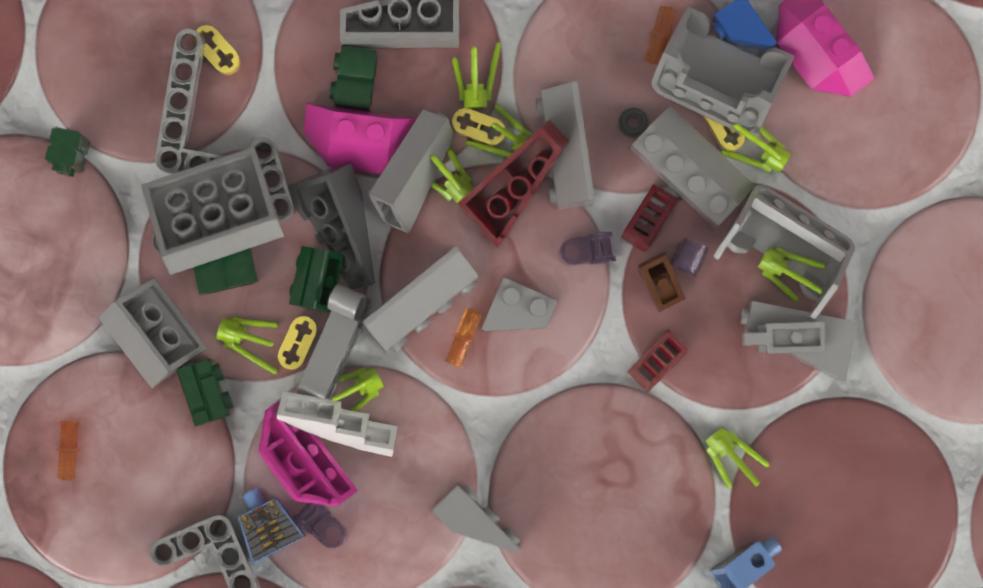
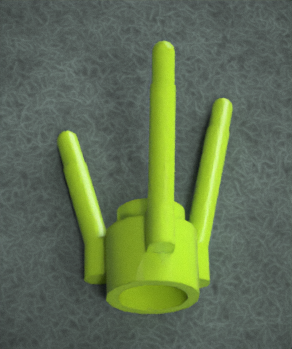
M500 42L495 44L485 89L484 84H478V58L475 46L471 48V84H466V90L458 59L456 57L452 58L459 89V101H464V108H487V101H492V87L501 49Z
M495 104L494 108L522 133L517 136L497 123L492 124L494 129L514 141L511 149L515 151L533 133L528 131L499 104ZM465 141V144L504 157H509L513 153L480 142Z
M734 123L733 127L764 150L760 156L764 162L725 149L721 150V154L761 168L767 173L771 169L779 173L791 156V153L785 150L786 146L777 141L763 126H761L759 132L770 142L769 144H766L740 124Z
M449 146L447 153L460 176L457 173L453 175L435 155H431V160L448 179L444 183L447 189L434 181L431 188L442 194L448 202L453 199L458 204L474 187L470 184L472 179L465 172L452 147Z
M779 246L776 250L771 247L767 249L758 265V268L763 270L761 275L770 279L794 302L798 301V297L774 274L780 276L783 272L818 293L823 292L821 287L786 267L788 261L784 257L822 269L826 268L825 263L785 251Z
M233 316L232 319L223 317L216 336L217 340L224 342L223 347L232 349L265 370L277 374L278 370L236 343L241 344L243 339L271 347L273 346L272 341L246 333V327L242 325L277 328L278 323L243 319L237 316Z
M362 367L356 371L341 375L339 382L356 378L354 379L355 385L334 395L332 401H338L358 390L361 395L367 393L364 398L350 409V411L358 412L370 400L379 396L378 390L384 388V385L374 367L367 370L365 367Z
M722 427L705 441L709 446L706 451L713 459L728 489L732 487V484L718 453L722 458L728 454L755 486L760 484L751 470L733 451L736 447L733 443L763 466L769 467V462L741 441L732 430L727 432Z

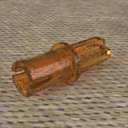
M661 6L659 8L653 31L649 32L651 38L646 56L644 57L645 62L658 66L667 42L671 39L669 35L676 15L675 9L668 6Z
M471 308L465 310L457 333L452 335L455 338L445 362L463 368L470 345L475 343L473 337L482 317L480 312Z
M60 421L59 448H56V451H59L57 477L60 480H74L77 452H80V449H77L79 422Z

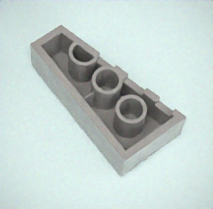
M376 0L340 9L341 46L358 48H459V0H384L380 2Z

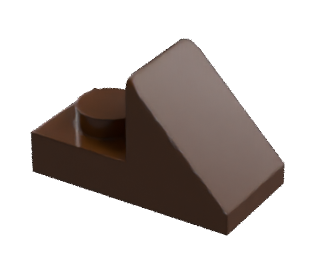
M666 252L638 265V273L645 282L655 307L659 312L685 299Z

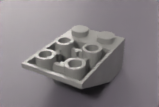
M457 484L432 509L435 515L454 533L515 553L521 551V548L517 545L521 541L519 537L509 527L503 530L497 524L500 520L499 517L488 506L482 509L475 502L479 497L467 484L463 488Z

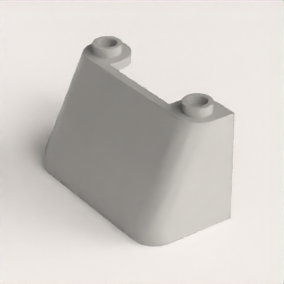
M688 6L662 54L652 79L651 85L659 95L737 132L739 131L733 127L734 123L740 124L754 135L757 134L795 56L777 48L767 49L762 58L708 34L711 28L710 19L704 13Z

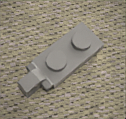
M826 322L767 323L758 325L757 333L742 334V346L758 345V353L765 352V354L827 352Z

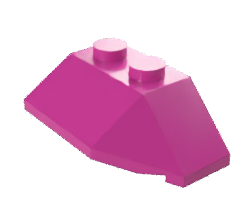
M784 0L779 4L776 45L779 49L795 56L792 66L811 90L851 97L875 79L862 51L821 0Z
M307 103L303 133L328 167L334 168L351 163L355 171L382 174L418 117Z
M280 400L268 407L264 413L258 453L294 501L338 506L358 491L318 436L277 419Z

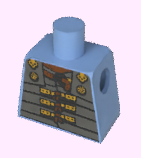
M258 487L242 495L249 512L238 517L253 564L306 536L278 498L265 503Z
M772 536L762 543L759 541L749 542L712 568L710 572L722 588H748L775 566L772 558L781 552L782 548Z

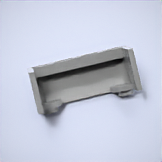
M757 185L728 228L713 257L718 260L726 247L734 253H748L754 247L765 254L769 247L776 250L779 246L785 251L825 263L826 268L822 269L784 257L788 261L786 267L823 289L822 293H818L799 283L803 295L808 299L816 301L810 315L815 320L839 287L855 251V245L849 237L772 189L763 185Z

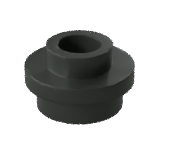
M639 108L626 109L619 118L620 130L628 137L640 136L648 127L647 115ZM636 118L639 122L638 127L631 128L628 125V120Z

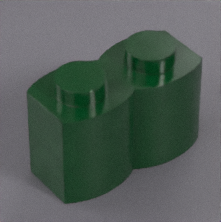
M341 46V52H335L333 70H338L336 82H331L329 99H334L336 107L371 110L378 59L377 50Z
M251 248L193 267L199 295L201 296L258 283Z

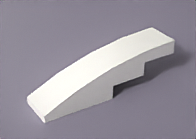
M282 391L277 419L335 443L392 457L398 426L369 421L370 414L340 409V401L334 402L329 399Z

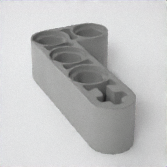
M340 284L334 287L327 305L331 313L301 378L297 394L331 400L364 324L362 322L367 318L371 309L372 301L366 295Z

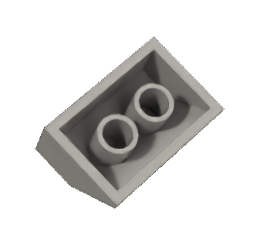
M154 278L114 301L98 317L151 388L171 377L177 372L176 370L183 368L207 349Z

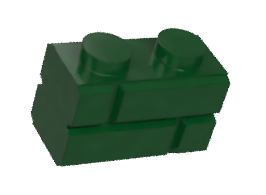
M58 127L52 128L49 138L51 145L47 147L45 160L52 165L51 170L56 171L57 174L74 177L75 172H84L86 164L84 155H88L90 141L79 132Z
M301 246L300 254L296 259L297 270L294 283L290 287L289 304L331 313L327 307L328 300L334 287L338 284L344 255L328 250Z
M207 359L176 370L195 427L231 416L229 409L234 408L229 391L223 392L220 381L225 380L219 363L214 364L213 359Z

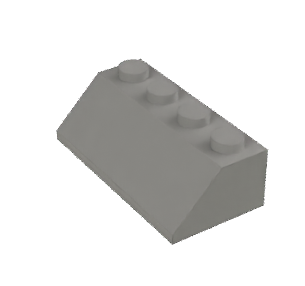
M578 81L541 90V98L536 99L538 117L543 116L544 123L550 120L569 141L549 174H552L554 185L548 186L551 204L556 203L557 210L592 205L595 196Z
M671 106L630 147V150L714 229L729 216L755 187L745 175Z
M455 246L362 323L386 352L390 349L396 352L408 342L405 338L414 330L418 334L431 324L428 318L438 311L442 315L454 305L452 299L460 292L463 296L471 292L477 286L474 281L478 279V275Z

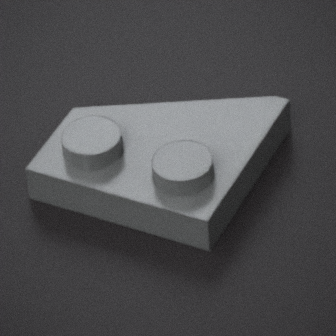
M503 277L481 330L498 331L546 328L557 300Z

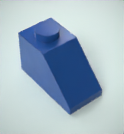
M735 0L714 14L712 18L714 22L712 28L721 40L725 38L730 44L762 50L774 48L777 44L748 0Z

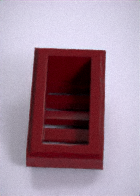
M653 184L623 231L621 238L646 252L678 199ZM654 197L667 205L666 209L650 201L651 198ZM647 207L661 217L659 219L646 212L645 208ZM639 218L653 225L654 228L651 229L643 223L639 222Z
M668 329L627 373L649 392L685 356L690 348ZM666 340L679 351L676 355L663 344ZM657 349L670 359L667 364L654 353ZM649 357L662 368L659 373L646 362ZM640 366L654 377L651 381L638 371Z

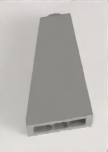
M422 110L368 194L384 224L407 234L412 229L439 170L430 157L435 155L442 162L455 135L449 119L444 114Z
M756 301L749 302L748 307L743 306L740 324H745L743 331L746 333H757V326L767 323L826 322L827 352L786 354L835 380L845 381L847 379L857 322L820 314L814 320L810 317V312Z

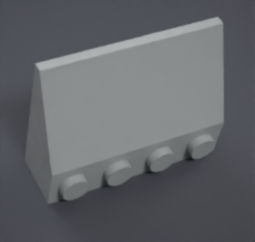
M255 147L141 184L161 258L170 275L284 237Z

